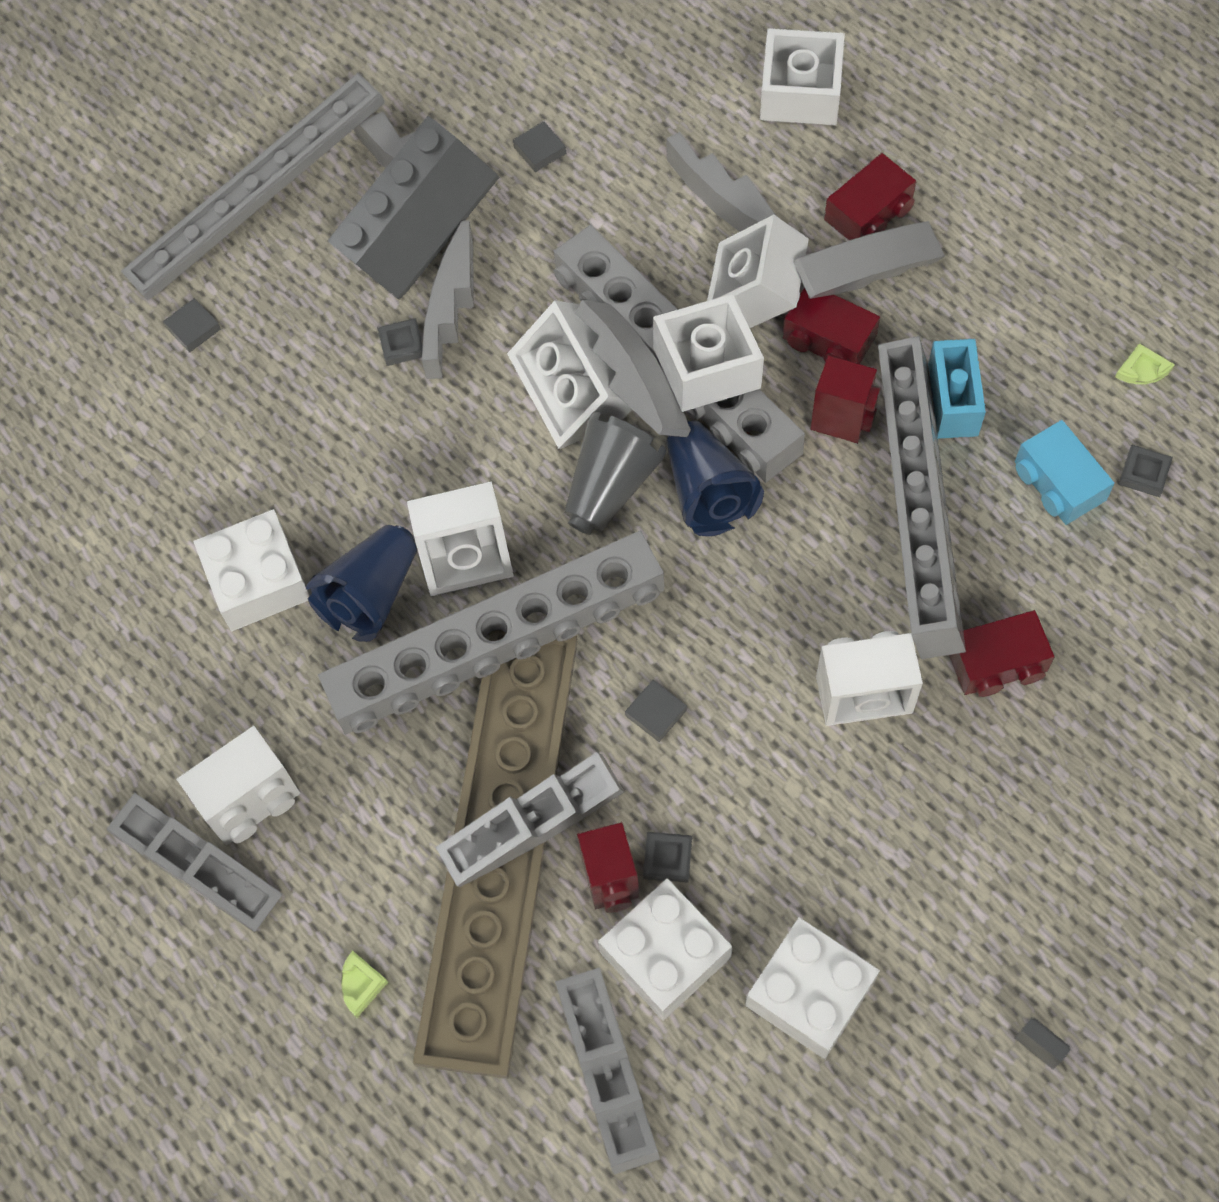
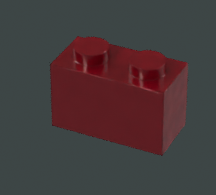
M881 153L826 199L824 220L849 241L885 231L889 221L895 216L898 218L904 217L913 207L917 180Z
M804 287L797 302V307L791 309L784 319L783 339L787 340L793 349L799 352L810 351L822 357L825 362L829 355L860 364L877 337L881 316L834 294L810 299Z
M828 355L815 390L810 430L858 444L862 430L870 432L876 416V405L881 391V387L874 386L877 369Z
M1036 610L963 630L966 652L949 655L964 695L977 692L979 697L996 694L1004 688L1003 684L1017 680L1020 681L1021 685H1028L1043 679L1046 676L1045 672H1048L1055 658Z
M623 822L578 833L577 838L595 910L605 908L607 913H613L631 907V900L639 898L637 873Z

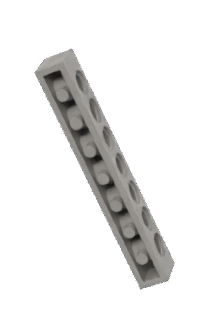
M590 224L553 251L556 266L554 275L565 289L572 288L579 295L580 302L583 299L611 304L635 329L661 366L653 348V327H641L653 326L654 316L678 309ZM760 389L687 410L693 418H701L710 427L711 433L724 446L728 445L737 454L738 459L765 483L803 455L805 433ZM731 404L733 405V407L722 408L720 407V405ZM759 431L762 434L757 436H751L745 432Z
M920 336L879 344L878 349L911 635L920 658L927 659L966 652L929 367Z
M640 530L317 675L344 734L346 735L351 732L362 733L373 728L379 719L393 713L398 715L407 713L416 708L419 701L430 696L447 695L456 690L461 682L472 677L482 678L496 672L501 664L514 658H529L536 654L541 646L556 639L557 641L571 639L580 632L581 628L596 621L597 623L608 622L617 617L621 610L634 604L640 606L652 602L660 595V592L664 591V572ZM612 577H620L625 580L624 584L617 587L605 584ZM576 594L586 597L584 602L577 605L565 602L568 597ZM534 612H541L547 615L545 619L538 623H531L525 620L527 616ZM494 630L506 632V635L498 641L485 639ZM454 648L466 650L465 654L458 659L452 660L445 657ZM411 667H425L424 672L416 678L405 677V673ZM371 685H384V689L380 694L372 697L364 695L366 689Z

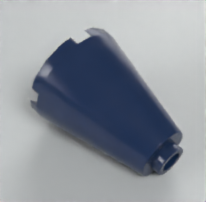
M687 421L691 429L687 437L668 436L666 440L681 513L685 524L692 528L695 534L714 537L735 529L729 522L739 519L744 515L748 520L754 516L763 502L764 490L757 476L702 423Z
M385 525L311 578L306 584V590L311 589L312 592L307 598L310 606L332 629L339 632L340 626L343 624L356 631L357 633L351 639L359 642H370L375 639L384 626L417 553L413 535L406 528L399 525Z

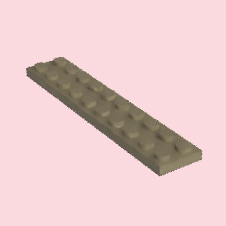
M502 630L490 632L489 641L502 639L506 632ZM577 636L566 641H557L556 639L541 646L540 650L533 656L526 659L514 658L501 664L500 668L493 674L482 677L454 834L507 798L518 799L553 774L557 775L578 645ZM546 841L461 887L456 886L447 869L413 1058L415 1066L503 1079L509 1078Z

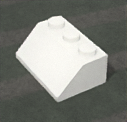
M555 300L507 355L558 449H562L584 439L587 423L592 413H601L599 421L607 423L610 416L623 420L632 409L609 388L616 372L592 351L599 335L575 314L580 304Z

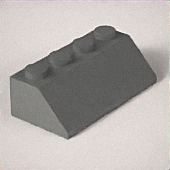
M427 116L327 241L400 300L455 234L461 221L467 219L500 177L458 138L430 116Z

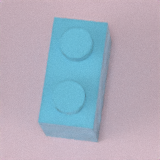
M976 340L933 341L928 367L938 439L979 436L986 410Z
M1063 420L1023 442L1020 445L1015 460L1016 471L1021 480L1027 485L1033 484L1042 495L1041 500L1046 511L1053 517L1059 516L1065 525L1107 501L1115 484Z

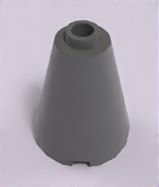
M599 412L592 413L588 420L564 511L570 517L568 524L587 535H591L593 530L598 532L604 530L666 455V449L663 445L660 446L658 451L650 446L654 438L648 433L614 416H610L607 423L599 421L601 415Z

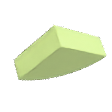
M1139 343L1117 371L1115 378L1131 384H1149L1166 377L1173 370L1175 364Z
M352 950L343 965L341 987L346 1006L358 1018L388 981Z

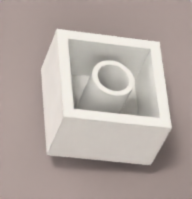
M767 29L760 120L837 125L845 33Z
M772 215L719 242L707 301L733 294L749 328L796 308L800 297L801 278L793 262L800 257L806 256L809 238L777 216Z
M733 294L653 317V348L682 412L761 389L764 357Z
M492 481L407 501L413 535L430 596L514 577Z
M274 509L193 541L219 611L231 632L308 601L309 592L306 590L305 582Z
M885 631L874 635L872 639L859 641L844 637L832 640L827 645L821 647L816 679L826 726L913 713L923 682L911 633L899 635L896 631Z
M252 726L177 778V781L204 820L226 846L233 841L234 843H240L247 840L256 832V825L269 815L276 817L288 811L295 802L294 798L300 794L286 769L255 726Z
M668 878L598 941L600 953L663 1021L731 958L732 945Z
M798 918L747 995L745 1006L823 1059H826L871 989L880 970L803 919Z

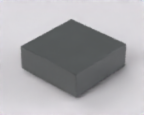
M545 121L513 139V147L534 172L567 154L566 146Z
M195 298L163 321L166 329L189 353L221 330L219 323Z
M416 318L377 327L386 366L422 358L423 344Z
M1131 445L1118 485L1160 498L1173 457Z
M652 680L626 709L625 716L660 742L687 711V705L656 681Z
M647 832L643 879L665 881L668 878L673 882L689 883L692 835Z
M1030 1018L1014 1038L1051 1069H1055L1071 1050L1067 1043L1035 1018Z

